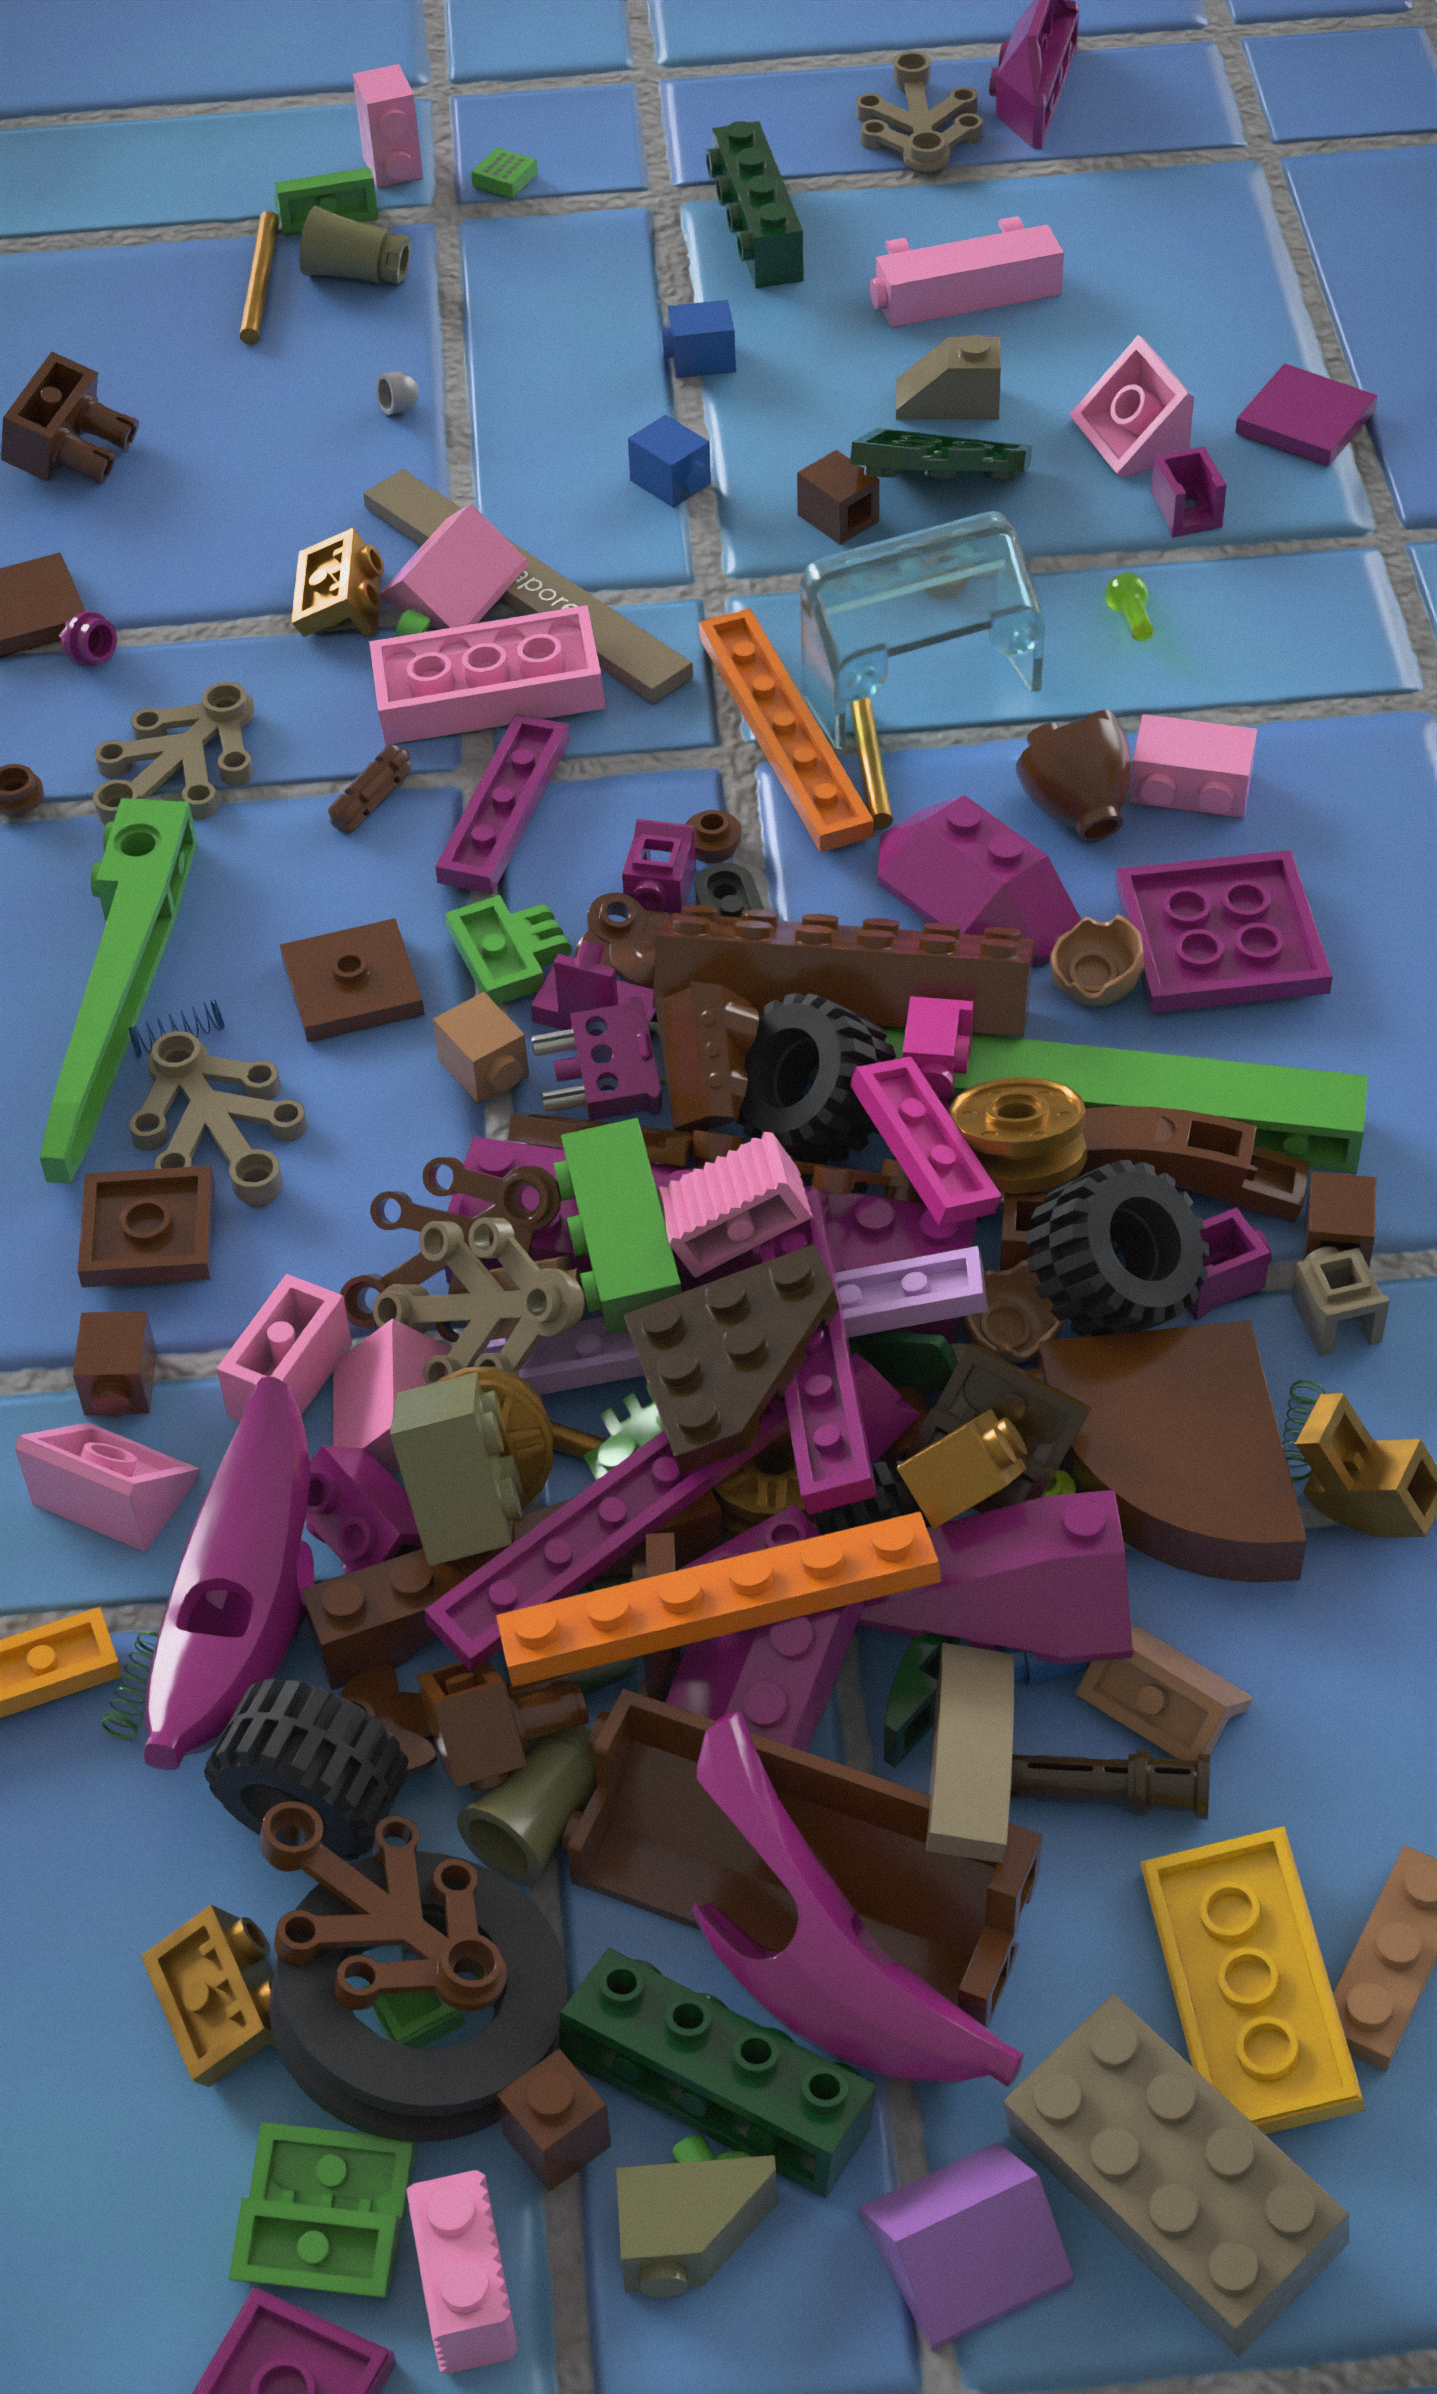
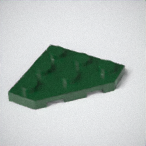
M877 428L852 442L850 464L864 465L865 475L894 478L896 477V472H904V470H925L924 475L937 478H956L957 473H963L964 471H984V476L1015 479L1016 472H1024L1030 467L1032 445Z

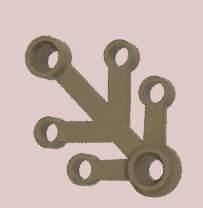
M907 51L898 54L893 60V80L898 85V89L906 94L908 111L884 101V98L879 94L865 93L860 95L856 99V118L863 122L860 127V143L869 150H880L886 146L903 153V161L908 167L921 174H932L950 162V149L958 143L972 144L982 139L983 119L975 114L977 112L978 94L972 88L958 87L950 92L948 98L931 110H928L925 87L930 81L931 60L928 55L922 52ZM953 116H957L955 124L942 133L934 131ZM884 121H887L913 134L909 137L907 135L890 129L888 124Z
M219 682L209 686L203 692L200 704L162 710L144 708L135 712L131 717L135 741L121 742L110 740L101 743L94 752L98 771L105 777L116 778L126 774L130 770L132 762L155 760L131 782L127 780H110L101 784L95 790L93 801L98 820L105 826L108 821L114 822L121 798L147 799L182 766L186 787L182 790V800L190 803L192 818L205 819L214 815L218 810V800L215 787L208 781L203 747L219 733L223 753L219 755L217 760L221 780L225 784L239 786L253 778L252 758L250 753L244 750L241 728L247 725L255 714L254 702L251 696L237 683ZM192 726L185 733L167 735V729Z
M173 1031L159 1037L154 1042L148 1057L149 1072L155 1082L142 1109L136 1112L129 1120L133 1144L144 1151L156 1150L166 1144L169 1139V1131L165 1116L181 1089L189 1104L167 1150L156 1157L154 1162L155 1169L193 1167L192 1157L207 1129L230 1164L229 1174L236 1197L253 1207L270 1204L275 1200L283 1185L279 1161L273 1153L267 1150L251 1149L232 1119L268 1125L274 1138L280 1141H294L303 1136L307 1130L304 1107L298 1101L291 1099L278 1102L269 1101L278 1095L281 1088L278 1070L271 1062L260 1060L248 1063L209 1056L206 1047L197 1037L185 1031ZM261 1079H266V1080H267V1081L262 1082V1083H254L255 1081L261 1080ZM206 1080L243 1085L246 1096L212 1090ZM287 1118H293V1119H294V1120H292V1121H290V1122H280V1121H282V1120H284V1119H287ZM147 1128H156L149 1132H142Z
M483 1217L477 1219L469 1231L470 1248L464 1242L462 1229L454 1222L431 1221L421 1230L419 1246L423 1256L430 1261H445L470 1293L430 1296L428 1291L420 1285L394 1284L387 1287L374 1301L373 1317L378 1327H382L388 1321L394 1319L424 1334L429 1329L431 1322L471 1320L448 1355H435L427 1361L423 1372L427 1385L436 1383L441 1377H444L445 1368H447L449 1375L466 1367H495L496 1365L499 1369L519 1376V1370L543 1336L554 1337L564 1334L578 1323L583 1314L584 1294L579 1283L562 1270L555 1268L540 1270L516 1241L511 1224L504 1218ZM491 1230L494 1235L492 1246L489 1240ZM441 1234L443 1235V1239H444V1243H443L442 1249H441V1246H440V1237H441ZM477 1256L480 1258H497L520 1290L504 1291ZM506 1318H521L500 1353L482 1354Z

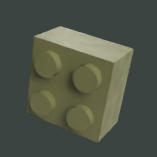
M477 1372L397 1392L390 1437L428 1566L510 1546L512 1544L513 1520L522 1518L519 1496L523 1495V1488L513 1455L501 1456L503 1444L500 1432L505 1431L500 1404L494 1390L483 1393Z

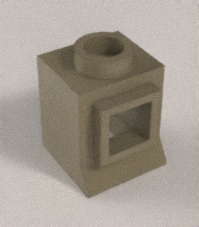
M1322 1247L1308 1254L1303 1261L1297 1262L1292 1299L1320 1356L1333 1354L1338 1321L1353 1317H1360L1363 1323L1362 1330L1370 1345L1382 1342L1390 1301L1388 1297L1381 1293L1359 1248L1339 1252L1334 1247Z

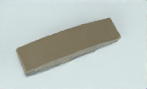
M942 1643L929 1766H932L929 1787L931 1802L926 1851L1002 1863L1007 1846L1012 1773L1014 1654Z

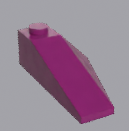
M1115 1490L1040 1497L943 1523L935 1529L928 1527L927 1531L939 1561L941 1582L866 1600L857 1626L914 1637L915 1635L923 1636L929 1632L970 1640V1647L994 1651L995 1645L1034 1652L1036 1653V1660L1060 1665L1132 1658L1133 1646L1126 1558Z

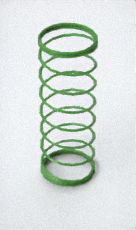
M1299 1380L1291 1385L1290 1395L1292 1398L1288 1401L1290 1409L1286 1413L1288 1420L1285 1422L1284 1425L1287 1430L1283 1433V1438L1285 1439V1441L1282 1443L1283 1445L1286 1442L1295 1445V1443L1290 1441H1297V1439L1287 1440L1285 1437L1286 1432L1290 1431L1291 1433L1300 1435V1433L1291 1430L1302 1431V1429L1296 1428L1288 1429L1287 1422L1291 1420L1298 1424H1305L1304 1422H1297L1293 1419L1307 1421L1303 1418H1290L1288 1415L1289 1411L1294 1410L1295 1412L1304 1414L1311 1413V1410L1307 1408H1292L1290 1405V1401L1295 1399L1298 1402L1307 1404H1314L1317 1402V1400H1312L1307 1397L1296 1396L1293 1393V1390L1296 1388H1308L1312 1389L1320 1395V1393L1317 1390L1311 1387L1294 1386L1301 1383L1313 1384L1315 1386H1318L1322 1390L1323 1394H1325L1326 1391L1324 1387L1321 1386L1319 1383L1311 1380ZM1295 1409H1304L1310 1412H1301ZM1284 1449V1452H1286L1287 1454L1293 1455V1456H1291V1457H1286V1460H1298V1461H1302V1462L1306 1463V1464H1304V1465H1292V1464H1288L1289 1466H1292V1467H1302V1466H1307V1465H1308V1463L1306 1462V1460H1305L1304 1458L1296 1457V1456H1302V1455L1289 1453V1452L1301 1453L1300 1451H1297V1450H1287V1451H1286V1450ZM1310 1470L1309 1473L1302 1476H1291V1479L1304 1480L1310 1478L1313 1471Z
M143 1631L137 1635V1641L134 1643V1646L139 1652H133L129 1655L135 1664H127L124 1667L125 1671L131 1676L125 1675L119 1678L120 1682L127 1688L119 1687L114 1690L115 1694L123 1700H111L109 1703L116 1711L106 1712L101 1722L102 1727L111 1735L123 1739H131L136 1737L138 1733L137 1725L141 1724L143 1720L142 1713L145 1712V1709L140 1712L129 1702L145 1703L144 1698L135 1691L145 1692L146 1690L132 1688L123 1683L121 1679L124 1677L132 1678L147 1687V1684L140 1679L148 1680V1678L136 1676L130 1673L126 1667L136 1666L150 1673L146 1668H151V1666L140 1664L133 1660L131 1656L132 1654H140L152 1660L153 1658L150 1656H153L154 1649L147 1647L143 1643L154 1647L156 1645L142 1641L139 1637L141 1635L158 1637L156 1632ZM138 1643L143 1649H145L146 1651L151 1652V1653H153V1654H149V1653H146V1652L140 1650V1649L136 1646V1644ZM118 1689L131 1691L143 1701L125 1699L116 1691ZM120 1701L137 1710L138 1713L121 1711L115 1708L112 1702ZM108 1713H115V1714L121 1715V1716H123V1717L116 1716V1715H109V1716H107V1714H108ZM124 1714L140 1715L141 1719L139 1723L135 1724L134 1721ZM110 1719L119 1720L128 1725L119 1724ZM109 1720L122 1727H132L135 1733L132 1735L119 1734L108 1728L104 1721Z

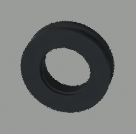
M416 1852L415 1862L423 1920L447 1937L445 1910L439 1908L432 1901L430 1886L434 1870L439 1863L447 1859L461 1858L440 1853ZM374 1856L350 1864L387 1892L384 1865L380 1864ZM467 1861L475 1868L478 1874V1885L474 1896L479 1935L491 1940L499 1949L506 1964L507 1979L501 1996L493 2003L494 2016L492 2021L476 2037L448 2048L413 2049L381 2038L355 2016L353 2010L342 2006L337 2001L333 1991L340 1963L350 1956L361 1955L363 1952L376 1947L320 1949L314 1960L302 1965L287 1963L277 1956L269 2009L273 2039L287 2071L305 2094L324 2111L341 2122L360 2131L397 2141L437 2142L467 2136L500 2121L496 2094L553 2053L561 2026L560 2012L567 2003L568 1994L567 1971L562 1949L553 1929L537 1906L512 1883L485 1867ZM443 1881V1884L451 1890L459 1891L465 1889V1886L459 1881ZM320 1883L306 1895L296 1908V1910L311 1912L315 1916L360 1914ZM296 1931L286 1935L296 1943H305L311 1940L308 1935Z

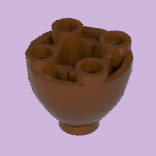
M1100 710L1090 714L1084 720L1059 727L1056 723H1047L1033 729L1026 737L1029 747L1022 752L1015 764L1017 777L1032 802L1052 819L1076 830L1082 841H1098L1117 832L1123 825L1120 811L1130 786L1131 759L1124 728L1117 723L1114 713L1110 710Z

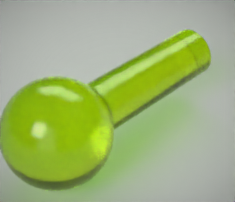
M1128 572L1121 573L1109 581L1105 590L1106 603L1112 609L1123 613L1135 640L1146 641L1153 635L1154 631L1144 608L1149 596L1148 587L1140 576Z

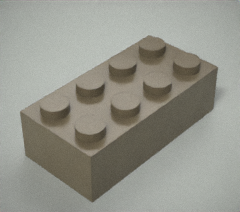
M1114 1993L1003 2100L1010 2133L1238 2357L1349 2244V2213Z

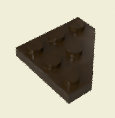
M815 1244L623 1314L681 1474L748 1450L761 1430L758 1419L773 1396L780 1398L783 1396L807 1359L805 1346L819 1325L827 1327L838 1311L840 1305L835 1289Z

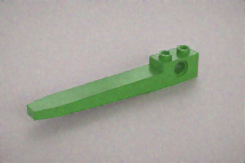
M121 798L114 822L108 821L106 823L103 837L104 855L101 862L93 864L91 871L92 895L100 897L106 925L51 1102L40 1153V1161L46 1182L71 1184L92 1143L131 1038L128 1028L131 1026L134 1028V1025L138 1022L173 930L198 844L189 802Z

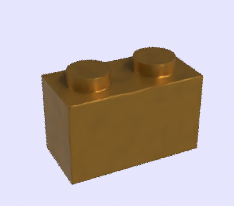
M992 1409L919 1451L896 1468L931 1527L935 1529L1003 1489L1024 1472L1027 1467L1021 1457L1027 1454V1449L1011 1421L1006 1417L998 1421Z

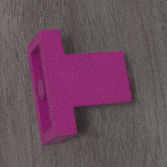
M582 940L577 958L562 954L557 955L553 967L531 1004L532 1022L561 1030L571 1029L570 1013L629 1003L630 998L633 996H638L641 998V1001L643 1000L647 1022L658 1023L656 1008H653V989L616 980V969L601 965L605 947ZM649 1031L652 1038L654 1031Z

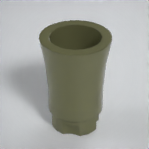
M314 206L306 218L302 231L299 251L300 269L304 276H335L382 284L384 281L399 284L404 282L409 270L412 251L411 239L408 236L395 234L391 229L365 224Z
M580 1725L539 1738L524 1755L527 1766L510 1771V1776L503 1784L490 1788L458 1814L457 1826L461 1837L472 1853L489 1869L507 1880L521 1885H531L538 1881L554 1850L563 1838L570 1816L576 1809L583 1810L587 1806L597 1787L594 1756L587 1751L590 1735L588 1728Z

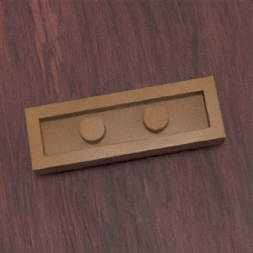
M1406 1845L1403 1846L1333 1993L1350 2055L1386 2072L1437 1964V1859Z

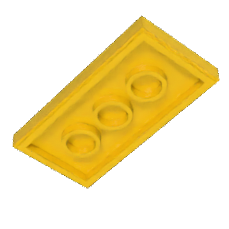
M1285 1826L1141 1861L1140 1864L1192 2067L1264 2134L1365 2111L1362 2093Z

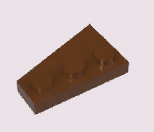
M523 1112L511 1115L508 1140L563 1150L561 1135L611 1124V1122ZM640 1126L649 1163L686 1168L687 1165L696 1162L697 1157L691 1156L694 1132Z

